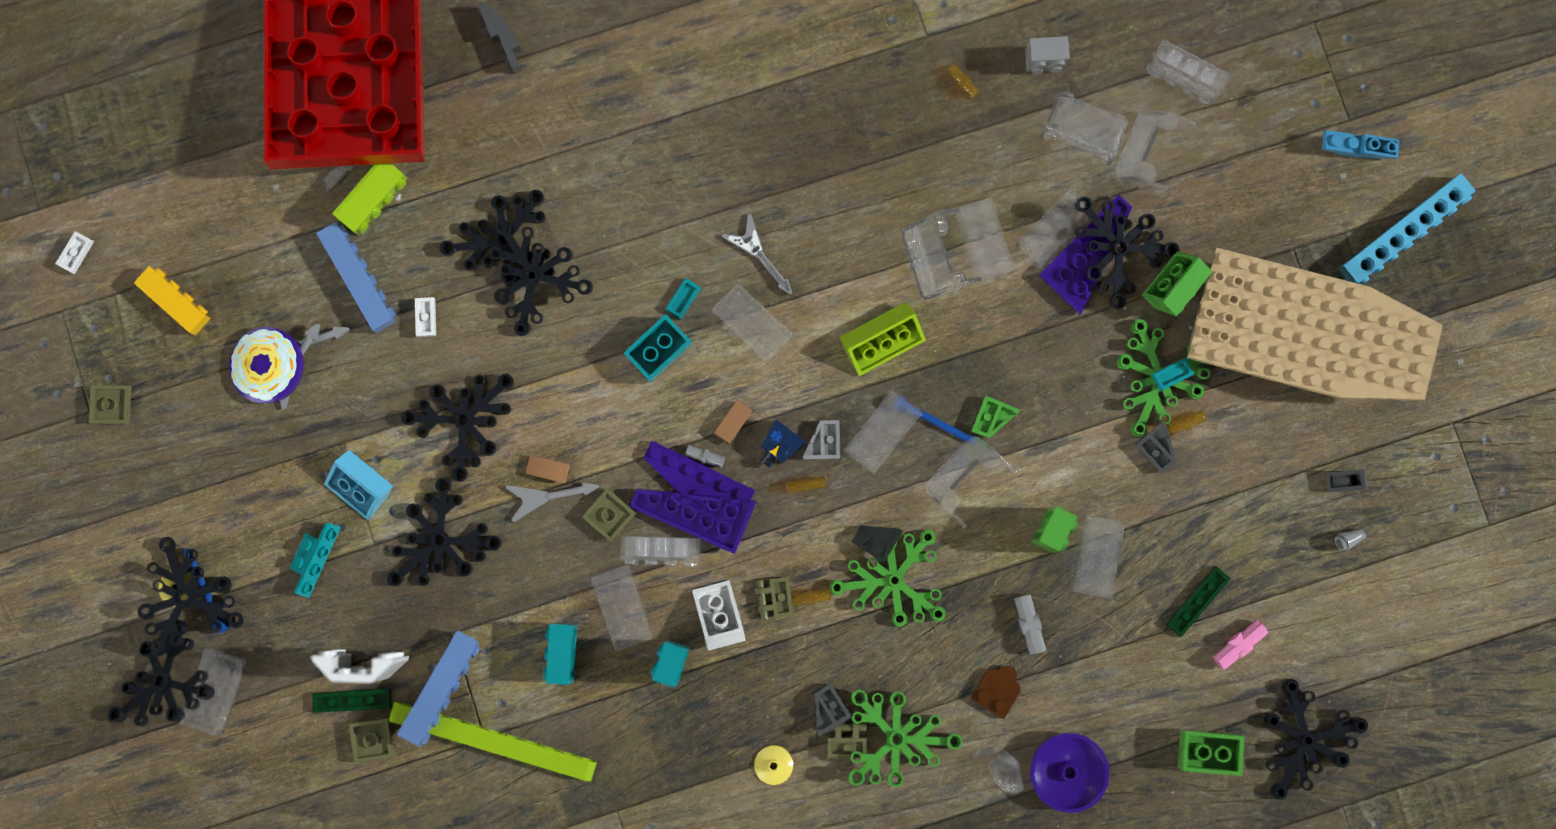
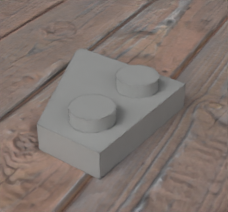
M822 420L819 422L803 455V460L840 459L839 420Z

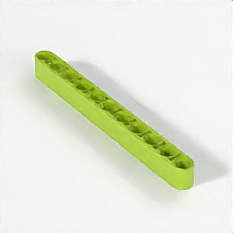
M394 701L389 721L403 725L413 705ZM439 714L441 718L437 726L432 727L429 732L432 735L585 781L592 780L597 764L596 761L442 714Z

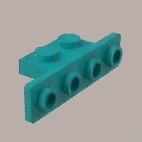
M325 522L318 538L307 533L304 534L289 569L301 574L294 590L295 594L310 597L341 529L340 526Z

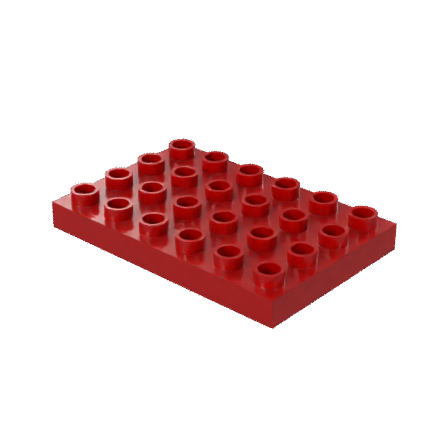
M264 0V162L269 170L425 162L422 0Z

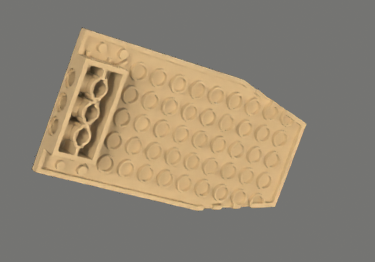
M1220 248L1215 249L1210 267L1212 273L1203 288L1189 342L1191 345L1187 359L1339 399L1425 400L1443 327L1442 324L1369 286Z

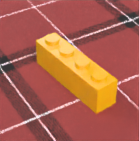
M148 266L134 284L184 329L196 335L211 319L207 315L208 311L200 304L198 306L192 302L194 298L187 292L183 294L179 290L180 286L172 279L168 281L165 278L167 274L158 267L155 269Z

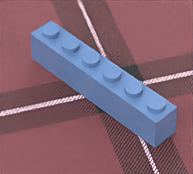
M334 222L317 232L316 234L372 331L378 333L395 323V311L385 303L384 300L387 298L381 289H377L375 285L377 280L372 273L369 274L366 270L368 265L364 258H359L357 251H359L354 241L350 242L348 239L349 232L347 228Z
M457 630L397 734L399 737L420 748L422 744L425 745L431 736L429 734L431 728L436 727L441 718L439 714L442 709L445 710L451 701L449 699L451 693L457 691L461 683L459 680L462 674L466 675L470 668V660L472 657L475 658L480 651V647H478L480 644L477 640Z

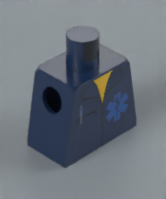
M775 420L761 446L767 452L761 462L769 468L776 459L783 464L804 445L805 441L778 420Z

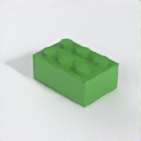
M1177 251L1142 296L1156 310L1177 316L1183 311L1189 300L1195 296L1202 284L1207 281L1212 271L1199 257Z
M1057 506L1047 508L1031 543L1051 553L1065 550L1069 543L1067 539L1069 533H1073L1077 527V516Z
M1180 729L1178 769L1189 772L1242 776L1244 736L1231 733Z

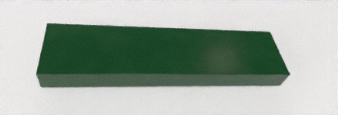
M1214 566L1165 625L1179 637H1182L1231 578L1217 566Z
M391 688L312 693L313 713L392 708Z

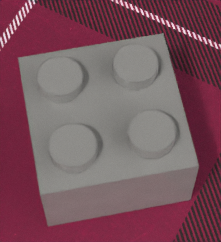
M1068 36L1029 39L1025 48L1026 72L1032 71L1033 74H1039L1046 70H1050L1052 73L1061 72L1070 59Z

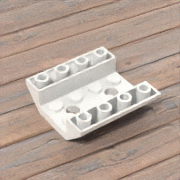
M345 649L319 652V655L312 656V661L330 681L363 683L388 679L409 660V656H404V652H388L373 658L372 667L364 668V666L351 667L352 653H346Z

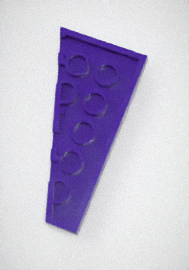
M1119 194L1112 200L1114 209L1112 210L1111 232L1115 236L1116 225L1113 223L1114 217L1122 214L1127 220L1132 206ZM1102 211V212L1098 215V217H1099L1103 222H1104V211ZM1121 217L1118 218V223H1119V224L1122 223V218H1121ZM1091 222V223L1086 227V228L1098 229V228L1093 224V222ZM1076 237L1039 275L1079 315H1081L1097 282L1088 280L1085 276V270L1089 266L1096 265L1109 252L1104 250L1090 252L1086 246L1092 240L1100 243H1110L1105 237ZM1092 243L1091 248L1094 250L1096 246ZM1093 270L1090 271V276H1091V277L1094 276V271H1093Z
M651 441L643 457L680 493L751 500L755 492L754 489L654 441Z
M638 488L630 507L735 554L757 500Z

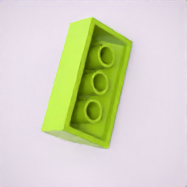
M391 163L375 164L332 214L357 235L364 233L368 229L371 220L376 219L381 214V209L384 205H388L393 200V195L397 190H401L406 185L408 178Z
M907 302L839 337L845 352L859 376L926 341L917 316Z

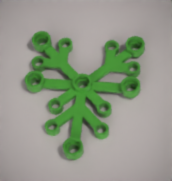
M1142 319L1135 320L1131 325V331L1135 335H1139L1142 344L1136 338H1131L1127 341V348L1146 354L1152 368L1133 361V358L1128 354H1123L1117 359V366L1121 370L1131 368L1150 376L1141 381H1133L1130 384L1132 392H1139L1142 388L1153 384L1150 392L1133 399L1127 398L1123 401V407L1126 410H1131L1136 405L1146 402L1138 422L1132 424L1130 428L1131 434L1135 437H1142L1146 434V422L1153 405L1159 416V423L1162 422L1161 418L1163 415L1168 418V421L1165 422L1166 424L1171 421V416L1165 412L1158 395L1159 390L1151 374L1164 368L1161 367L1155 354V349L1159 340L1163 338L1164 331L1161 328L1154 329L1151 333L1152 338L1149 340L1146 333L1148 326ZM1138 323L1143 325L1142 330L1137 328ZM1155 331H1159L1161 336L1156 337ZM1130 341H1134L1136 346L1131 347ZM1189 344V345L1187 346V354H1186V356H1185L1186 359H1187L1188 352H1189V348H1190V345H1191V344ZM1123 358L1129 360L1128 365L1123 364ZM1187 359L1194 375L1198 376L1199 379L1205 380L1210 377L1209 369L1196 367L1204 364L1203 362ZM1202 370L1206 371V377L1201 376ZM1180 381L1172 385L1186 391L1193 400L1200 399L1204 395V388L1200 384L1190 385ZM1134 383L1139 384L1138 390L1133 388ZM1170 387L1162 390L1166 398V405L1168 407L1176 406L1178 398L1172 394ZM1195 388L1200 390L1199 395L1194 393ZM1170 398L1175 400L1174 405L1169 403ZM1126 401H1131L1132 407H1127ZM1137 426H1141L1143 428V431L1141 433L1137 431Z
M929 529L920 533V541L915 548L913 547L914 536L912 534L904 535L903 543L906 546L907 558L898 570L894 550L897 542L888 555L889 571L880 565L876 558H870L867 561V566L877 571L884 578L876 579L863 569L858 561H850L848 569L856 572L865 580L847 583L834 580L829 585L830 592L833 595H841L846 590L866 588L861 596L853 602L854 609L862 610L865 602L877 586H885L880 594L873 598L872 604L876 608H881L884 600L892 591L895 611L891 618L892 623L895 626L902 627L907 623V615L902 611L901 590L913 599L914 621H924L925 614L922 612V607L930 612V617L933 621H943L946 616L945 610L940 606L934 607L927 601L929 599L939 600L942 596L941 591L933 589L930 592L916 593L904 583L903 577L913 562H933L936 560V553L930 550L920 554L926 545H930L935 541V533ZM929 533L931 535L930 541L925 540V534ZM906 536L912 537L911 543L905 541ZM928 553H933L934 558L932 560L927 558ZM871 560L876 561L877 565L875 567L869 565ZM852 562L857 563V569L852 570L850 564ZM892 577L898 578L897 584L891 582ZM835 584L841 586L840 591L836 592L833 589ZM934 591L939 593V597L936 599L932 597ZM875 599H881L882 603L880 606L875 605ZM857 601L862 602L861 608H856L855 603ZM937 610L941 611L942 613L940 618L935 617V612ZM917 613L922 614L923 617L921 620H917L915 618V615ZM898 615L903 616L901 623L896 621Z
M856 690L851 694V702L856 706H861L867 713H853L852 721L855 724L875 722L887 735V743L875 754H861L857 751L851 753L850 760L853 763L866 762L858 770L850 771L848 780L852 785H861L865 779L864 775L871 768L869 781L872 784L880 783V760L891 750V772L887 776V782L892 787L901 786L904 778L899 772L900 750L908 758L910 765L917 766L921 761L920 756L914 754L906 744H914L932 767L939 765L940 758L934 755L926 745H947L952 750L959 749L962 746V738L958 734H950L947 737H925L934 727L940 725L941 719L937 715L930 716L928 723L914 736H906L915 726L921 724L922 719L917 714L911 715L909 722L900 729L901 707L906 702L905 695L901 692H894L889 697V702L893 706L892 728L881 717L882 703L884 701L882 694L875 693L872 695L873 707L867 702V695L864 691ZM857 694L862 697L860 702L855 700ZM876 695H879L881 698L879 703L874 700ZM895 696L900 698L898 704L893 701ZM856 714H859L861 716V720L859 722L855 721L854 716ZM913 717L918 718L919 721L917 724H914L912 722ZM934 717L938 720L936 725H933L931 722ZM895 735L899 738L897 743H894L892 740ZM952 738L956 739L954 746L950 744ZM854 754H858L860 756V759L858 761H854ZM913 756H916L918 759L915 764L911 762ZM932 757H935L937 759V762L934 765L930 762V759ZM855 773L859 775L858 781L852 779ZM874 774L878 776L877 782L872 781ZM893 775H896L898 778L896 783L891 781Z

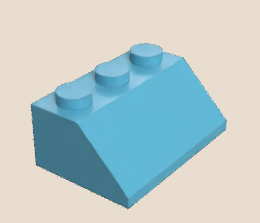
M350 450L334 461L324 483L326 487L367 520L372 517L386 500L393 485Z

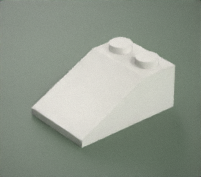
M730 580L692 590L708 651L746 641Z

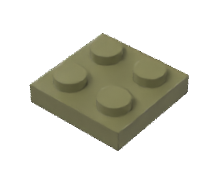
M90 385L89 424H130L131 386Z
M607 488L582 518L608 541L612 542L637 513Z
M389 718L349 724L354 763L394 757Z

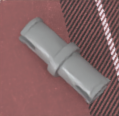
M691 445L688 446L686 451V457L699 460L702 464L708 463L720 468L723 467L726 459L725 456L711 453L708 449L702 450Z

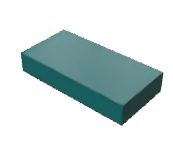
M685 277L665 310L681 320L702 288Z
M1185 357L1151 374L1160 392L1194 375V372Z

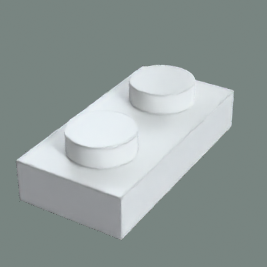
M75 231L56 264L75 274L94 241Z
M434 297L415 298L416 337L436 336Z

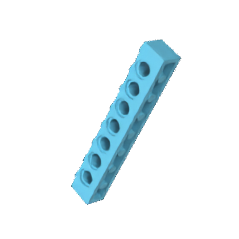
M1462 173L1457 175L1348 260L1338 270L1347 281L1363 285L1370 279L1368 276L1372 272L1377 274L1384 268L1383 264L1386 261L1390 263L1399 256L1397 253L1400 250L1406 251L1414 245L1412 242L1414 239L1418 238L1420 240L1428 234V228L1431 226L1435 228L1442 223V217L1445 215L1449 217L1458 210L1456 206L1460 203L1464 205L1472 199L1470 195L1476 190ZM1449 193L1454 195V201L1449 198ZM1434 205L1439 206L1440 213L1434 209ZM1420 216L1425 218V224L1420 222ZM1405 227L1410 229V236L1405 233ZM1390 239L1395 240L1396 247L1390 244ZM1376 250L1381 253V259L1376 257ZM1361 262L1367 265V270L1361 268Z

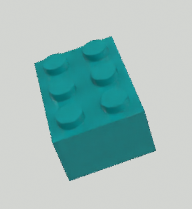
M665 314L623 354L652 383L686 352L693 343Z
M552 623L549 624V628H546L545 639H548V647H545L544 659H547V666L543 668V679H546V684L570 685L574 683L578 624Z
M670 640L660 644L656 655L659 656V660L653 664L650 675H653L652 680L675 688L679 684L690 647Z

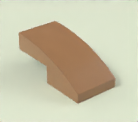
M737 400L714 434L730 445L753 411Z
M530 455L525 474L566 483L570 465Z

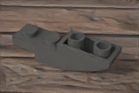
M482 2L477 3L479 10L476 12L480 21L484 20L486 27H483L487 38L491 37L494 43H498L501 52L505 51L507 58L504 60L508 69L512 68L515 74L520 72L521 68L515 54L521 52V49L510 28L491 8Z

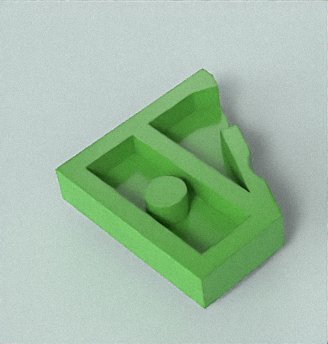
M985 396L971 432L989 439L1017 415L1020 409Z

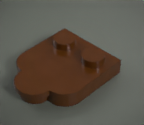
M1003 666L999 670H987L970 699L1005 719L1020 693V685L1016 681L1017 673L1015 669L1010 666Z

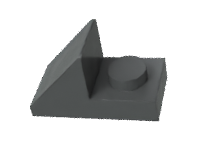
M1365 469L1326 473L1328 492L1367 489Z

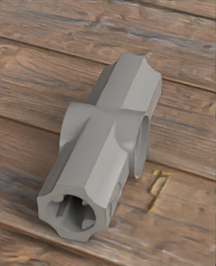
M1031 594L1014 598L1019 615V627L1022 635L1025 637L1029 655L1046 651L1041 633V622L1038 614L1035 612Z

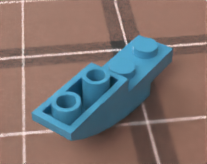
M1326 130L1323 131L1322 150L1335 152V155L1349 157L1397 159L1399 140L1368 134L1360 136Z

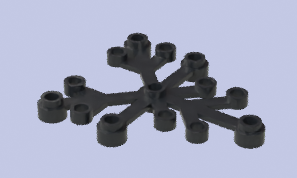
M533 190L529 193V203L524 209L525 201L520 195L513 197L512 202L516 211V220L513 222L511 230L513 236L523 223L535 221L543 223L546 220V216L542 211L530 214L536 206L544 203L545 197L540 190ZM496 195L491 200V206L497 212L498 221L506 220L504 210L507 207V201L503 196ZM540 196V201L535 202L534 197ZM516 199H522L521 204H515ZM502 201V207H497V202ZM542 214L543 218L541 220H537V215ZM485 219L479 220L477 226L481 231H486L494 238L485 239L473 230L467 222H462L459 225V231L462 234H467L475 241L453 244L448 240L443 241L439 247L440 252L446 257H451L455 252L476 249L472 256L464 262V268L467 271L475 270L476 262L488 247L495 246L494 248H500L502 251L510 253L512 249L509 244H502L504 236L498 234ZM481 223H487L486 228L482 229L480 227ZM501 224L499 227L501 231L505 229L504 224ZM464 225L468 226L467 231H462ZM448 246L452 248L451 252L449 253L445 251L446 247ZM544 248V251L548 252V256L542 257L541 254V259L548 260L551 257V252ZM496 250L494 256L498 257L499 251ZM528 252L527 259L531 264L533 252ZM489 254L483 258L482 263L486 268L490 269L495 265V259ZM491 259V265L487 266L485 264L486 260ZM503 259L504 264H510L512 266V262L510 260ZM472 262V268H467V263ZM508 266L504 268V272H509L510 269ZM552 267L549 269L551 271L550 276L555 275V270ZM531 272V273H532L531 279H534V278H535V274H534V272ZM501 274L504 284L511 286L517 282V276L512 275L513 280L507 281V275Z
M1080 197L1075 202L1077 211L1084 212L1098 228L1076 227L1074 230L1075 236L1078 238L1085 236L1105 237L1110 242L1100 243L1092 240L1087 243L1086 247L1090 252L1098 250L1109 252L1096 265L1087 267L1085 276L1090 281L1099 280L1102 276V269L1115 258L1114 273L1105 282H1100L1097 288L1100 293H1108L1114 285L1113 295L1109 299V304L1114 309H1122L1127 302L1126 297L1121 294L1122 286L1125 294H1133L1136 291L1135 284L1131 283L1122 273L1123 256L1127 252H1143L1149 259L1150 266L1156 269L1162 266L1163 261L1154 253H1163L1166 257L1170 258L1177 251H1180L1179 245L1175 242H1168L1164 246L1155 245L1164 238V233L1161 230L1153 231L1151 237L1143 245L1129 244L1144 229L1154 227L1156 220L1152 214L1141 215L1138 224L1125 237L1124 225L1127 221L1126 217L1122 214L1116 215L1113 219V223L1116 225L1115 236L1111 232L1112 210L1114 209V203L1111 200L1104 201L1101 204V209L1104 211V222L1092 210V201L1089 197ZM1081 201L1084 202V208L1080 207ZM1106 203L1110 204L1109 210L1105 207ZM1119 217L1122 218V223H1121V224L1118 223V218H1119ZM1144 218L1147 219V225L1143 223ZM1080 228L1083 230V235H1080L1078 232ZM1156 233H1159V239L1155 238ZM1092 243L1096 246L1094 250L1091 248ZM1117 244L1121 246L1120 251L1116 248ZM1168 247H1171V253H1168ZM1155 259L1158 261L1157 266L1154 265ZM1091 270L1094 271V276H1093V277L1090 276V271H1091ZM1103 284L1106 285V290H1105V291L1102 290V285H1103ZM1129 285L1132 287L1131 292L1127 290ZM1115 298L1119 301L1117 305L1114 304Z
M507 220L496 222V232L504 236L514 253L502 251L500 248H493L490 252L493 259L519 262L524 268L523 270L512 267L510 264H503L500 268L503 275H515L523 278L506 289H498L494 294V299L497 303L506 304L510 301L513 293L527 285L524 300L513 307H507L505 310V315L508 318H515L521 311L520 320L514 326L517 335L526 336L530 333L529 313L534 324H540L543 321V315L538 312L532 302L535 285L541 281L555 284L560 290L562 300L565 303H572L575 299L574 294L568 288L577 289L582 295H589L593 291V284L589 280L584 279L579 282L569 280L580 274V268L576 265L569 266L568 270L559 277L543 274L560 262H570L573 258V252L570 248L561 247L558 249L556 256L539 266L544 246L540 243H535L531 248L533 258L530 264L527 257L531 238L534 236V230L530 227L522 229L523 241L520 248L511 234V223ZM501 224L505 225V229L503 231H501L499 228ZM527 229L531 232L529 236L525 235ZM539 245L541 250L537 253L535 247ZM496 250L499 251L498 257L494 256V252ZM563 251L567 254L565 258L561 257ZM506 266L510 269L508 273L504 272ZM573 267H575L577 270L576 274L574 275L571 273V269ZM531 272L535 273L534 279L530 278ZM582 284L587 285V289L585 291L581 289ZM500 293L504 294V298L502 300L499 299ZM567 294L571 295L570 301H567L565 298ZM510 309L514 310V314L512 316L509 315ZM535 315L540 317L538 322L534 320ZM520 325L524 326L523 332L519 331Z
M509 374L500 375L498 384L484 397L483 386L486 384V379L482 375L475 376L474 406L469 411V399L472 396L470 389L462 388L460 390L461 406L459 410L446 396V389L440 384H435L430 388V396L440 400L454 416L438 415L431 408L430 402L425 399L419 401L418 407L427 415H417L411 410H406L401 414V421L405 425L412 426L416 422L426 423L416 431L417 436L420 438L428 437L429 431L438 423L455 424L459 428L458 446L442 457V463L445 466H452L457 458V467L452 471V478L455 481L464 482L468 478V471L465 468L466 458L472 467H479L481 465L480 457L475 456L466 446L467 430L481 445L480 449L484 455L492 456L496 453V444L486 440L474 425H486L493 428L497 425V419L493 416H474L478 412H501L504 415H508L511 412V406L508 403H502L501 405L488 404L504 389L507 390L513 387L514 378ZM483 378L482 384H477V379ZM505 379L510 380L509 385H504L503 382ZM438 389L442 391L440 396L436 395V390ZM468 390L469 395L467 397H463L462 395L463 391ZM423 402H427L428 404L427 408L422 409L421 407ZM505 405L509 408L507 412L502 411V407ZM409 415L413 416V420L411 422H408L407 417ZM463 417L467 418V422L465 424L461 423V419ZM490 418L494 419L493 425L488 424ZM421 429L426 430V434L424 436L420 435ZM488 445H491L493 447V450L491 452H487L486 447ZM447 457L451 458V463L449 464L445 463ZM474 458L478 459L477 465L472 464ZM459 471L464 472V476L462 478L458 477Z
M439 478L435 483V488L439 492V503L433 493H426L423 498L424 502L429 504L438 514L437 530L422 514L423 509L419 504L412 503L407 506V516L417 519L431 535L409 533L407 536L408 543L430 544L424 549L404 548L400 545L393 547L392 553L395 557H402L403 555L415 557L399 571H391L388 574L387 581L391 586L401 585L404 581V576L419 563L420 575L417 578V582L421 586L428 585L430 582L428 576L429 554L434 550L435 557L432 570L435 573L444 571L445 566L442 563L444 550L457 565V573L463 577L469 576L473 571L472 564L468 561H463L449 544L465 545L474 555V559L477 562H482L486 559V553L479 550L477 546H485L491 551H497L501 548L502 540L498 536L492 535L487 539L478 538L480 535L488 532V526L484 523L477 524L476 529L466 538L449 537L445 532L446 514L455 506H460L463 503V497L458 494L453 495L447 503V493L452 488V483L449 479ZM443 482H446L448 485L446 489L441 488ZM428 495L433 496V500L431 502L427 501ZM458 496L460 498V502L458 504H455L454 498ZM414 508L418 509V514L416 515L412 513ZM481 525L485 527V531L482 533L479 531ZM412 535L416 536L415 542H411L410 537ZM440 536L443 537L441 544L437 542V538ZM494 539L498 542L496 547H493L491 545V542ZM397 548L402 550L400 555H397L395 552ZM479 552L483 554V558L481 560L477 559V554ZM438 563L441 565L440 571L435 569V565ZM464 565H467L469 568L466 573L462 571ZM395 575H398L400 578L398 582L393 580ZM423 576L427 579L425 584H422L420 581Z
M171 537L162 538L159 542V547L162 552L166 553L172 572L161 568L156 562L149 563L147 571L152 575H159L175 582L178 590L167 586L162 580H156L153 583V589L158 593L163 592L173 598L153 605L145 603L138 608V615L143 620H150L154 617L155 612L175 606L169 619L156 624L151 622L145 626V631L148 635H155L158 631L162 630L158 639L151 642L149 646L150 652L155 656L164 655L167 651L165 642L170 634V642L174 646L178 647L183 644L184 639L179 634L176 622L184 607L191 605L207 612L210 620L209 628L214 633L220 632L222 629V624L218 621L217 617L227 620L231 628H240L244 623L243 616L239 612L229 613L222 610L226 607L232 608L235 605L233 596L227 595L223 600L213 604L197 599L215 591L220 593L229 592L232 588L230 579L222 576L215 583L194 590L198 581L204 576V570L196 566L192 569V577L187 586H185L184 579L192 563L198 559V552L195 549L187 550L185 554L186 559L182 567L179 568L174 553L176 542ZM166 541L170 542L168 547H164ZM191 552L195 553L193 558H189L188 555ZM151 566H157L155 571H150ZM196 570H201L199 576L194 575ZM221 581H226L224 587L219 585ZM158 583L163 584L161 589H156ZM182 595H188L186 600H181ZM227 599H232L231 604L227 605L225 603ZM144 608H149L147 614L142 613ZM237 616L239 618L238 621L233 623L231 621L232 618ZM218 623L219 628L212 629L213 624ZM150 626H155L153 632H148ZM180 637V642L174 643V638ZM156 644L161 645L159 650H154Z
M177 620L176 624L179 634L183 635L187 632L188 626L186 622ZM170 634L165 642L167 645V657L163 669L158 657L149 650L151 642H143L139 652L142 656L149 658L155 676L150 675L146 671H139L136 675V680L140 683L149 682L153 685L143 688L135 686L131 682H124L121 686V691L126 694H138V696L123 707L113 706L108 712L109 720L117 723L124 721L127 713L140 704L138 714L134 718V723L137 726H146L148 723L146 712L151 696L155 693L153 702L149 707V713L156 716L162 714L163 706L161 701L164 695L169 707L166 711V719L170 722H180L183 720L185 712L181 707L177 706L170 688L182 691L186 701V708L190 710L199 708L200 701L198 699L205 701L212 699L215 695V690L211 685L201 684L195 686L198 682H206L208 679L206 671H196L194 676L184 683L172 680L170 675L174 658L184 650H192L194 641L184 638L183 644L176 647L170 642ZM180 637L174 638L173 642L179 643ZM157 645L154 646V650H158Z
M1285 679L1281 685L1282 690L1289 694L1292 705L1289 704L1287 699L1279 698L1276 701V707L1296 716L1300 731L1282 722L1275 713H1267L1263 718L1266 727L1271 729L1278 728L1296 738L1284 743L1277 742L1275 744V751L1277 753L1285 754L1288 750L1298 747L1293 755L1266 761L1265 766L1270 771H1276L1279 767L1289 765L1280 783L1274 784L1270 789L1272 797L1277 800H1283L1287 797V787L1296 770H1298L1301 780L1300 787L1305 791L1313 789L1314 784L1308 778L1303 761L1305 753H1307L1309 759V769L1315 774H1319L1323 770L1322 764L1317 760L1315 750L1330 757L1333 764L1337 767L1344 768L1349 765L1350 757L1347 753L1342 751L1335 752L1318 741L1334 737L1343 742L1346 747L1355 749L1358 746V740L1345 734L1353 731L1364 733L1368 729L1367 721L1361 717H1355L1351 720L1350 724L1342 726L1344 722L1350 719V714L1346 710H1339L1330 730L1316 734L1309 731L1304 713L1309 703L1313 702L1316 696L1314 692L1307 690L1303 692L1302 700L1300 701L1297 694L1299 684L1294 679ZM1291 683L1294 684L1293 690H1289V684ZM1307 693L1312 695L1310 700L1306 699ZM1282 700L1285 701V706L1283 708H1281L1279 705L1280 701ZM1343 712L1346 714L1345 719H1341L1340 717L1341 713ZM1273 717L1276 719V723L1274 725L1270 723V720ZM1359 722L1363 723L1362 729L1358 728ZM1306 737H1310L1311 739L1309 744L1305 743ZM1351 739L1354 740L1353 746L1349 745V740ZM1283 744L1284 750L1280 752L1278 747ZM1344 756L1345 758L1344 763H1340L1339 761L1340 757ZM1271 762L1275 763V767L1273 769L1269 767V764ZM1315 764H1318L1319 769L1317 771L1313 770V766ZM1306 781L1310 783L1308 788L1304 787ZM1279 789L1283 790V794L1281 796L1277 794V791Z

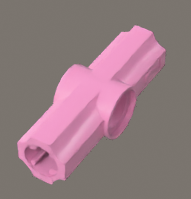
M1255 620L1245 630L1232 636L1227 641L1228 644L1212 658L1222 670H1225L1239 657L1242 658L1254 648L1253 646L1268 634L1267 629L1262 623Z

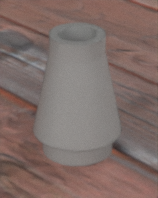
M1359 528L1339 533L1335 537V544L1340 551H1348L1366 538L1365 532Z

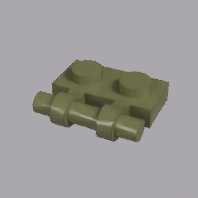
M789 577L769 579L770 587L767 588L764 587V580L756 581L757 589H755V592L758 595L759 606L757 607L761 620L769 619L768 611L774 610V618L794 615ZM767 593H771L772 605H767Z
M854 722L853 724H841L829 731L835 732V737H827V758H850L851 753L855 751L867 754V738L859 737V732H866V724H855ZM841 732H853V737H841ZM854 754L853 758H860V756L858 754Z

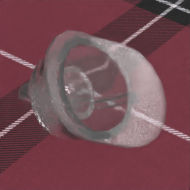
M1003 751L996 759L989 761L988 768L995 783L1002 791L1013 795L1023 791L1024 783L1020 775V763L1014 756L1009 755L1008 751Z

